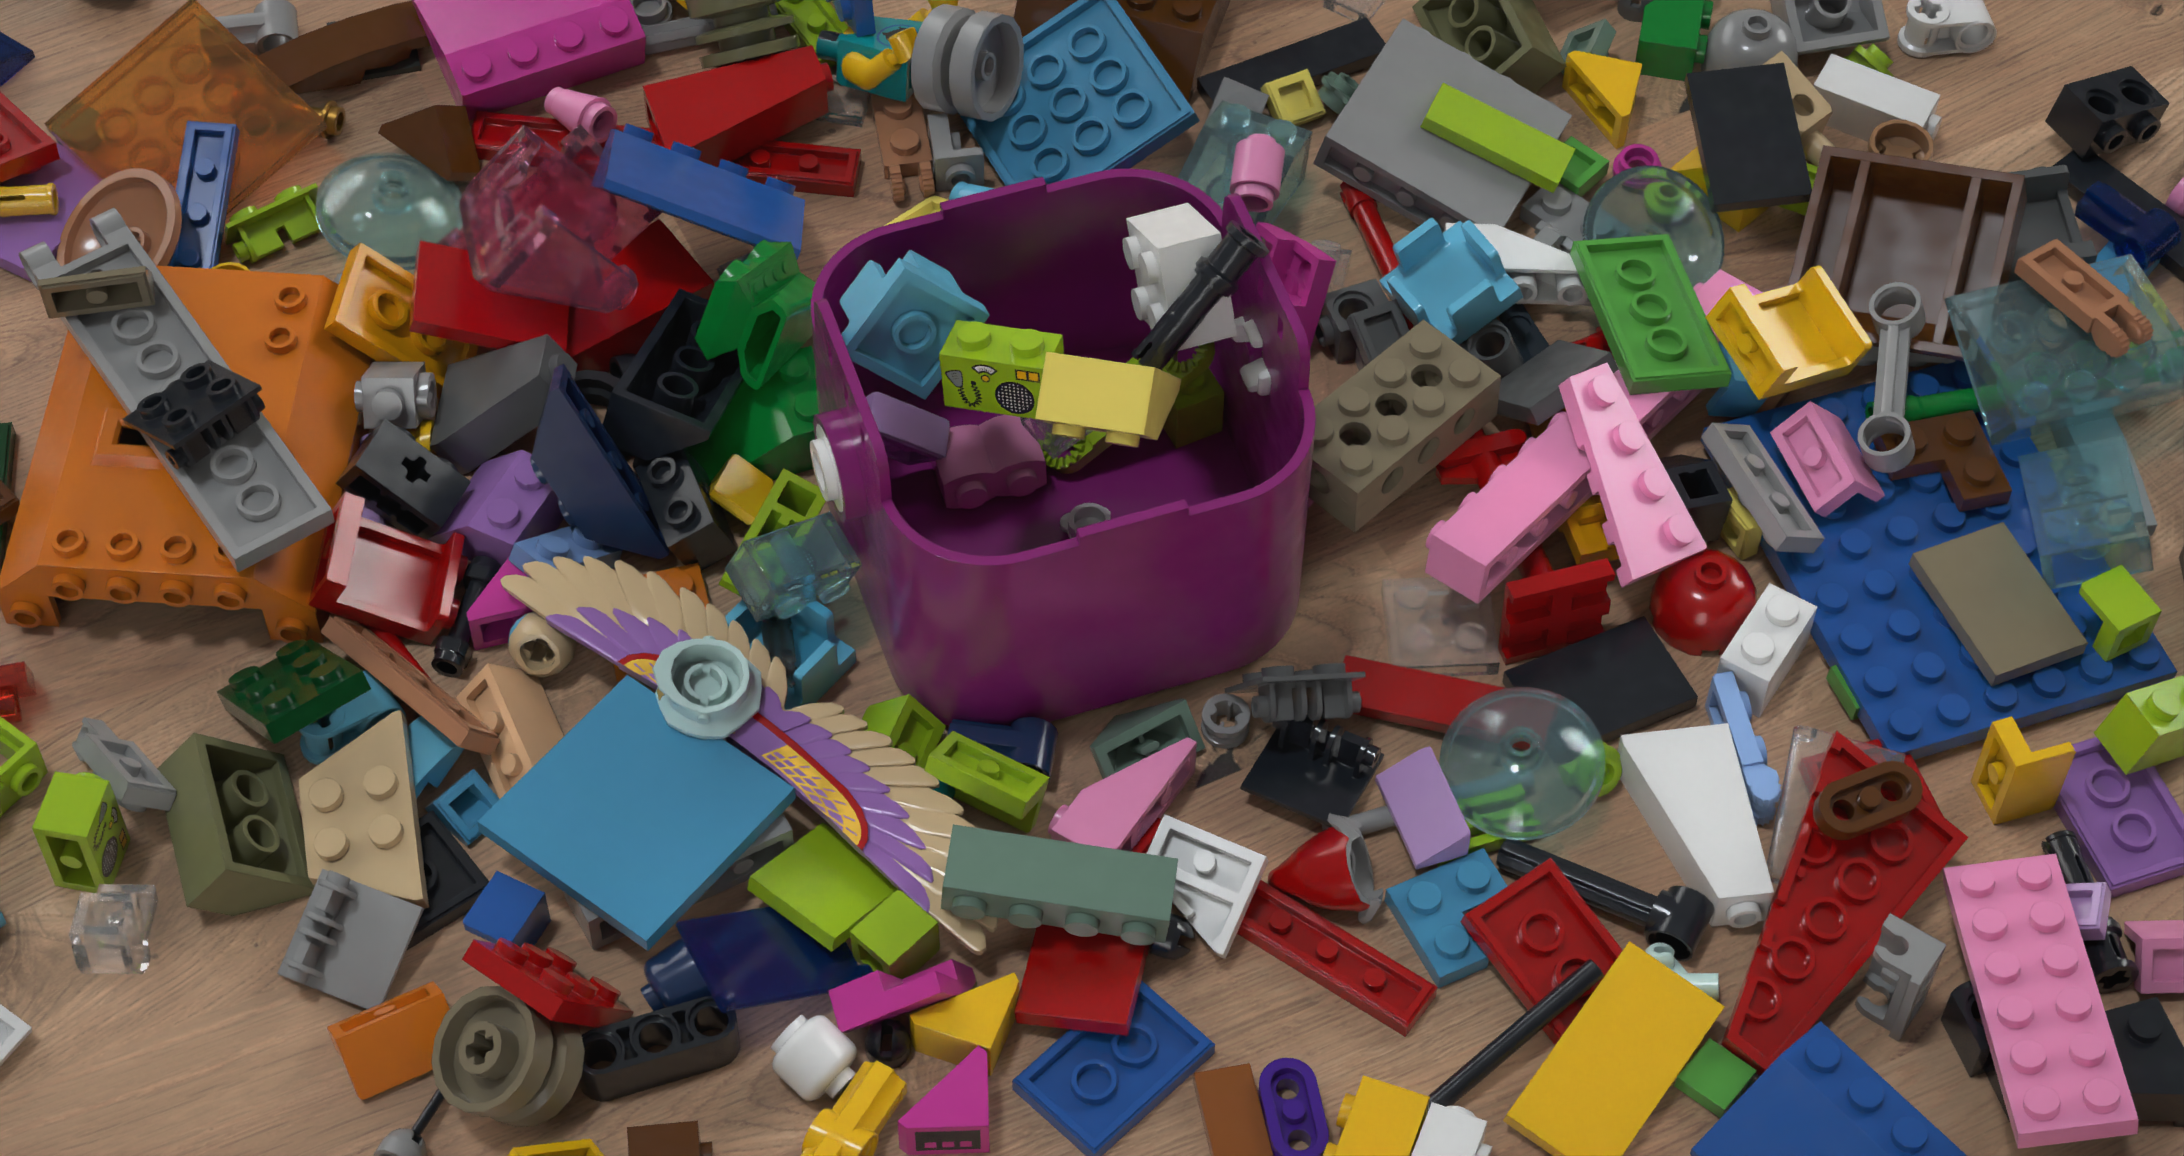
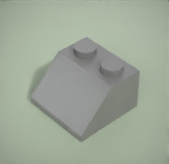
M1770 0L1773 14L1779 16L1790 26L1796 39L1798 55L1857 46L1858 44L1864 45L1888 41L1890 38L1882 0Z

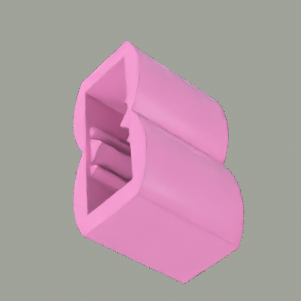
M1001 415L989 419L979 426L961 425L949 428L946 457L941 460L930 461L946 508L972 509L981 506L995 496H1026L1047 484L1046 461L1031 418Z

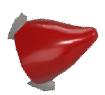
M1329 813L1327 821L1332 827L1310 838L1278 867L1271 870L1267 878L1268 884L1280 892L1297 896L1315 907L1359 912L1358 921L1364 925L1371 921L1381 906L1384 893L1383 888L1374 891L1371 860L1367 845L1359 829L1364 826L1358 820Z

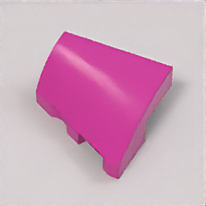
M1257 222L1256 228L1261 238L1265 239V246L1269 249L1268 254L1300 318L1307 335L1309 348H1311L1336 260L1307 241L1277 226Z
M951 959L904 979L877 970L828 990L838 1029L842 1033H848L969 991L974 986L976 978L972 967Z

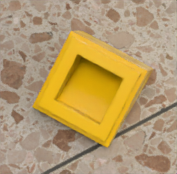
M733 454L712 479L709 495L710 499L747 525H752L774 482L737 454Z

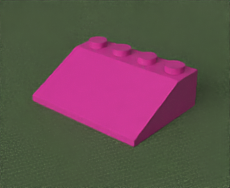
M412 0L456 106H466L469 121L475 118L476 111L497 112L546 96L555 87L567 89L645 63L646 36L630 0Z

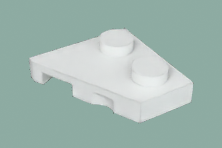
M1164 814L1147 854L1178 859L1172 903L1215 954L1226 959L1268 864V859L1260 853Z

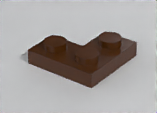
M1973 410L1908 422L1915 443V454L1906 467L1899 471L1888 473L1891 481L1940 472L1959 512L2008 503L2012 488ZM1888 433L1873 440L1877 451L1884 452L1896 448L1903 441L1904 437L1899 434Z

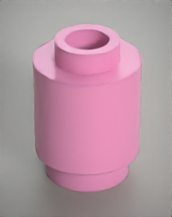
M1266 134L1249 135L1247 139L1239 141L1235 146L1230 192L1231 194L1237 193L1241 196L1248 212L1269 211L1273 207V202L1280 195L1285 150L1280 144L1276 143L1273 137Z

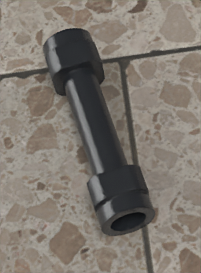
M476 556L472 559L471 564L467 566L463 576L466 591L459 606L456 619L448 636L439 637L435 646L431 665L435 671L444 676H461L471 658L472 653L468 643L471 633L466 612L502 567L499 562L490 557Z

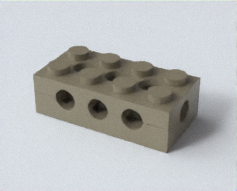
M1423 319L1315 406L1316 425L1309 498L1355 533L1497 416L1501 375Z

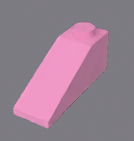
M1187 737L1082 789L1070 806L1064 804L1054 814L1048 828L1051 839L1131 851L1155 820L1162 817L1194 774L1197 742Z

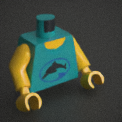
M927 0L932 9L942 4L958 5V0ZM921 8L907 20L874 16L876 33L857 37L850 26L844 33L822 30L816 45L817 58L837 62L836 80L842 86L906 102L914 93L911 83V58L915 39L922 22L932 9L926 10Z

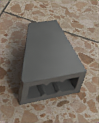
M548 334L449 364L431 435L430 448L441 458L454 464L461 475L471 472L539 426L554 369L564 364L574 380L578 364Z

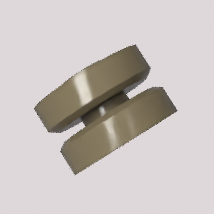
M485 986L462 996L445 1014L434 1038L431 1063L436 1086L449 1104L464 1112L481 1117H490L498 1122L514 1127H535L555 1117L572 1099L582 1077L585 1050L578 1025L551 1021L503 987Z

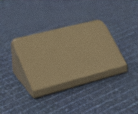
M146 266L37 280L49 319L155 305L154 278L152 272Z

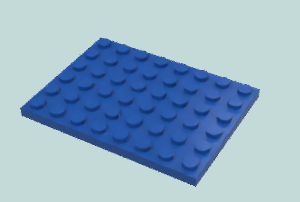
M1956 360L1952 363H1942L1908 372L1906 396H1924L1994 384V382L1977 363ZM1876 381L1723 422L1751 426L1825 538L1814 553L1775 551L1765 541L1763 535L1761 536L1760 546L1785 590L1817 606L1810 633L1829 667L1834 665L1838 667L1860 707L1857 716L1870 739L1880 740L1882 744L1880 752L1885 761L1900 762L1902 756L1908 754L1912 755L1915 760L1986 739L1993 721L2012 716L2020 729L2123 698L2128 692L2175 678L2178 671L2153 631L2148 642L2107 662L2092 647L2103 621L2079 594V589L2083 582L2113 568L2011 407L1975 413L2012 488L2009 501L2006 504L1963 512L1958 511L1940 472L1891 481L1888 473L1877 472L1873 469L1871 471L1885 494L1879 501L1875 502L1860 493H1856L1826 517L1815 513L1770 432L1811 401L1838 416L1843 421L1861 452L1858 442V430L1866 420V404L1874 401ZM1704 427L1702 435L1708 427ZM1701 438L1700 441L1702 442L1711 460H1713L1712 453L1710 452V450ZM1872 442L1869 448L1874 451H1877L1874 443ZM1716 466L1727 488L1733 487L1725 473ZM2004 522L2088 644L2083 654L1991 686L1909 566L1912 554Z

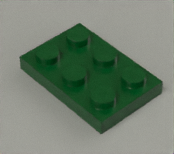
M300 639L281 647L276 652L277 658L259 668L258 666H250L236 672L229 678V685L218 690L217 694L226 711L273 744H276L371 690V687L361 669L312 639L307 641Z

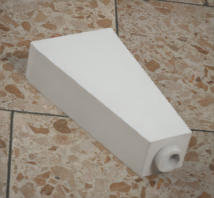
M1729 724L1621 735L1617 750L1620 754L1622 766L1620 780L1686 887L1702 893L1714 905L1715 910L1709 921L1710 926L1730 925L1735 928L1752 926L1759 921H1765L1774 890Z

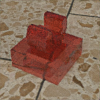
M24 661L0 665V716L9 723L21 722L22 712L19 698L37 695L34 674Z

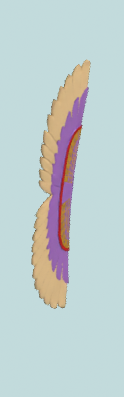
M556 556L553 557L555 567L539 561L528 562L523 565V570L529 577L515 574L505 575L501 579L502 587L506 592L543 617L549 626L617 665L622 671L654 690L658 686L652 668L662 650L680 641L713 636L716 640L726 641L738 648L744 657L761 671L762 692L760 709L739 729L726 737V741L793 786L796 795L825 819L898 890L904 892L938 922V925L976 955L984 953L986 950V937L981 926L990 932H995L997 930L998 918L984 916L981 919L970 920L954 915L951 910L941 909L942 887L953 824L967 827L974 826L960 817L964 814V809L951 797L933 790L940 786L939 780L924 771V768L915 766L916 759L906 751L899 748H890L893 745V741L889 736L878 732L864 731L868 729L867 721L854 715L844 714V707L832 702L808 703L785 710L784 707L788 693L786 668L779 657L775 656L771 663L768 650L758 639L752 641L750 649L748 637L743 627L737 621L732 620L728 628L726 618L718 608L708 603L705 609L701 599L685 587L680 588L679 597L669 584L653 571H649L646 578L633 566L621 560L615 561V570H613L606 563L590 556H584L583 563L585 566L572 559Z

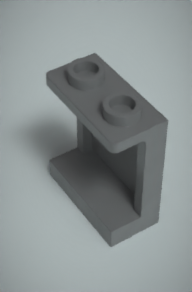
M2067 165L2041 166L2029 170L2008 172L2025 175L2027 203L2004 299L2021 297L2026 292L2034 289L2014 273L2017 260L2054 239L2061 241L2095 269L2097 254L2093 241L2082 240L2068 196L2067 188L2070 173Z

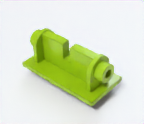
M311 184L303 189L300 185L289 187L280 192L274 198V202L259 209L256 206L243 208L230 217V222L225 224L224 241L228 245L238 240L237 243L232 245V248L240 263L248 259L251 263H254L283 249L284 244L277 231L283 228L292 244L325 230L324 224L330 222L331 217L323 203L315 206L318 191L317 184Z

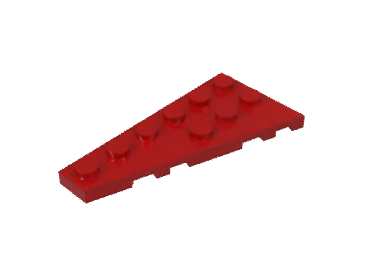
M1838 731L1834 733L1829 741L1721 1045L1729 1052L1756 1069V1074L1759 1077L1786 1049L1810 1030L1873 954L1882 932V925L1888 915L1891 913L1902 919L1969 838L1922 799L1907 817L1856 838L1837 840L1824 834L1817 826L1813 817L1814 802L1822 790L1831 782L1878 764ZM1881 789L1885 799L1896 801V796L1891 790ZM1832 808L1834 815L1838 819L1848 820V816L1843 809Z

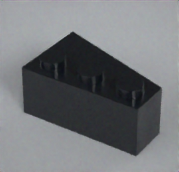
M2158 997L2105 1011L2138 1115V1124L2140 1121H2173L2174 1127H2184V1047ZM1991 1059L1986 1075L2010 1122L1994 1062Z

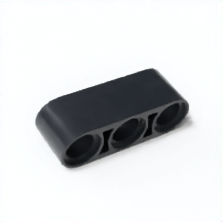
M706 996L592 1029L581 1035L585 1053L579 1087L583 1094L592 1100L600 1102L611 1101L722 1068L732 1063L740 1050L736 1010L732 1003L725 998ZM712 1028L724 1030L716 1036L702 1035L704 1031ZM662 1044L669 1046L662 1052L652 1053L646 1051L654 1045ZM599 1061L613 1062L604 1069L590 1068Z

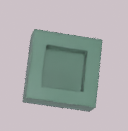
M1602 19L1569 32L1560 52L1565 64L1567 54L1575 50L1608 57V50L1617 31L1606 19Z

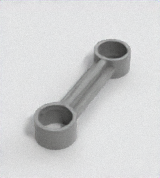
M1902 282L1889 283L1880 287L1872 295L1869 302V311L1876 333L1880 336L1873 415L1861 424L1858 430V442L1865 463L1874 471L1881 473H1892L1903 469L1911 462L1915 454L1914 439L1910 425L1904 418L1910 342L1923 329L1926 316L1917 289ZM1907 304L1914 307L1913 311L1903 319L1890 321L1881 318L1883 312L1891 306ZM1895 433L1904 437L1903 441L1896 448L1889 451L1879 452L1869 448L1873 440L1883 434Z

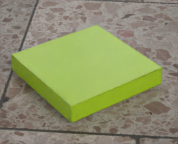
M823 822L749 877L747 887L748 891L831 952L850 938V930L894 891L898 890L839 833Z

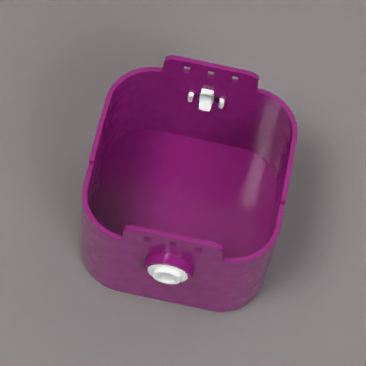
M1111 169L1047 185L1044 178L1039 177L940 202V212L889 224L866 232L838 250L819 274L811 298V320L819 414L814 415L813 419L815 440L810 441V453L814 472L823 498L828 503L896 684L904 695L910 694L943 724L950 725L952 719L1011 726L1014 720L1022 717H1036L1051 722L1241 668L1256 661L1276 646L1293 622L1300 594L1316 425L1315 406L1309 390L1311 357L1309 343L1300 318L1269 254L1264 259L1258 257L1237 282L1239 285L1238 291L1231 295L1237 336L1214 342L1215 354L1211 365L1208 367L1224 391L1223 428L1221 432L1176 449L1165 430L1162 429L1158 440L1140 438L1138 448L1112 444L1082 469L1071 474L1059 473L1046 465L1047 484L1029 495L1021 497L995 496L976 508L952 509L945 507L931 462L907 465L887 457L882 437L866 397L873 392L883 393L947 419L950 425L949 428L961 425L979 426L983 422L1003 414L945 406L942 379L926 400L853 362L841 335L849 324V319L840 304L841 297L869 260L880 264L885 274H887L898 258L903 259L907 252L912 250L948 270L964 294L984 304L990 314L984 322L985 324L1063 335L1064 354L1126 363L1133 358L1131 352L1137 348L1151 331L1150 326L1145 320L1137 318L1132 303L1131 290L1137 288L1138 285L1135 269L1131 270L1129 268L1123 251V238L1129 237L1126 218L1189 203L1221 232L1222 239L1228 233L1225 227L1233 220L1249 230L1263 243L1239 194L1235 193L1225 196L1222 210L1210 196L1194 185L1177 177L1152 170ZM1198 346L1178 351V362L1187 361L1189 358L1193 359L1192 355L1197 354L1195 349ZM1031 419L1039 441L1040 436H1043L1045 433L1043 430L1049 428L1050 424L1037 419ZM1064 437L1059 442L1057 447L1058 459L1060 457L1066 458L1065 455H1071L1070 451L1075 450L1073 445L1077 443L1074 441V438ZM1096 503L1110 511V520L1077 528L1076 537L1069 539L1067 532L1062 531L1060 528L1062 516L1070 513L1080 504Z

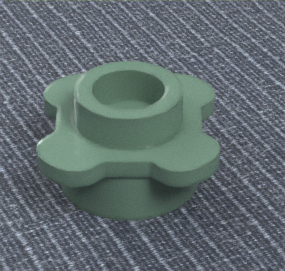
M1330 72L1321 79L1324 85L1318 91V95L1329 108L1340 114L1359 84L1345 73L1341 72L1337 75L1334 72Z

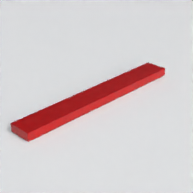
M476 111L471 129L479 160L596 171L606 141L602 143H584L554 118ZM616 125L615 129L623 132L625 126ZM639 127L651 132L650 128ZM771 141L732 161V163L748 168L749 171L746 178L765 185L769 176L796 186L795 192L854 197L862 160L861 149Z

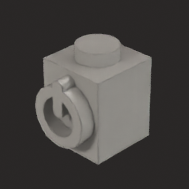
M373 362L361 377V381H356L354 389L355 408L357 412H363L364 429H376L385 419L393 425L404 429H416L423 418L434 417L437 404L436 380L433 372H426L425 362Z

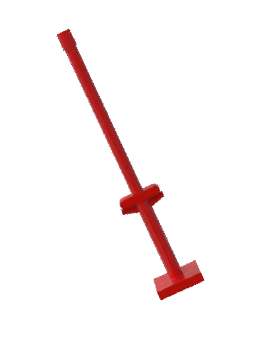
M1343 181L1340 184L1342 190L1340 196L1350 217L1356 221L1383 278L1398 266V261L1392 249L1394 243L1377 210L1376 200ZM1403 314L1407 326L1411 330L1414 325ZM1481 428L1437 464L1435 474L1441 485L1478 484L1481 490L1488 484L1491 475L1501 464L1507 466L1517 457L1521 447L1526 442V433L1520 429H1510L1486 435L1483 428ZM1540 544L1517 566L1522 579L1506 582L1498 650L1505 665L1549 654L1605 631L1601 624L1602 615L1609 614L1611 599L1606 591L1607 582L1614 581L1615 572L1608 558L1554 571L1542 544Z

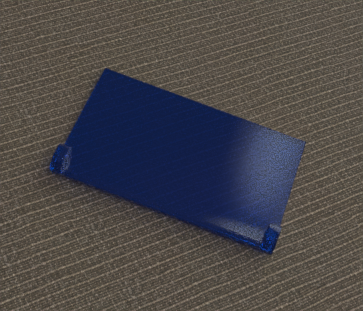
M770 906L678 921L676 923V927L719 1010L723 1013L829 994L828 990L873 972L868 964L858 965L846 941L831 952Z

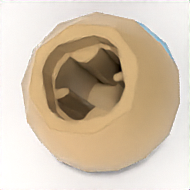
M533 611L524 614L510 629L508 648L516 667L528 675L545 678L560 673L569 665L575 655L576 641L549 626L543 617Z

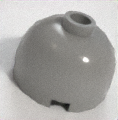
M1752 8L1733 11L1720 19L1708 34L1704 63L1701 64V72L1763 65L1780 51H1783L1797 67L1798 52L1796 39L1790 26L1773 13Z

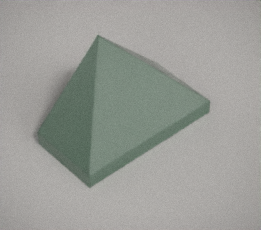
M1181 698L1114 716L1090 745V749L1104 779L1187 737L1197 742L1196 753L1205 749V745L1186 699Z

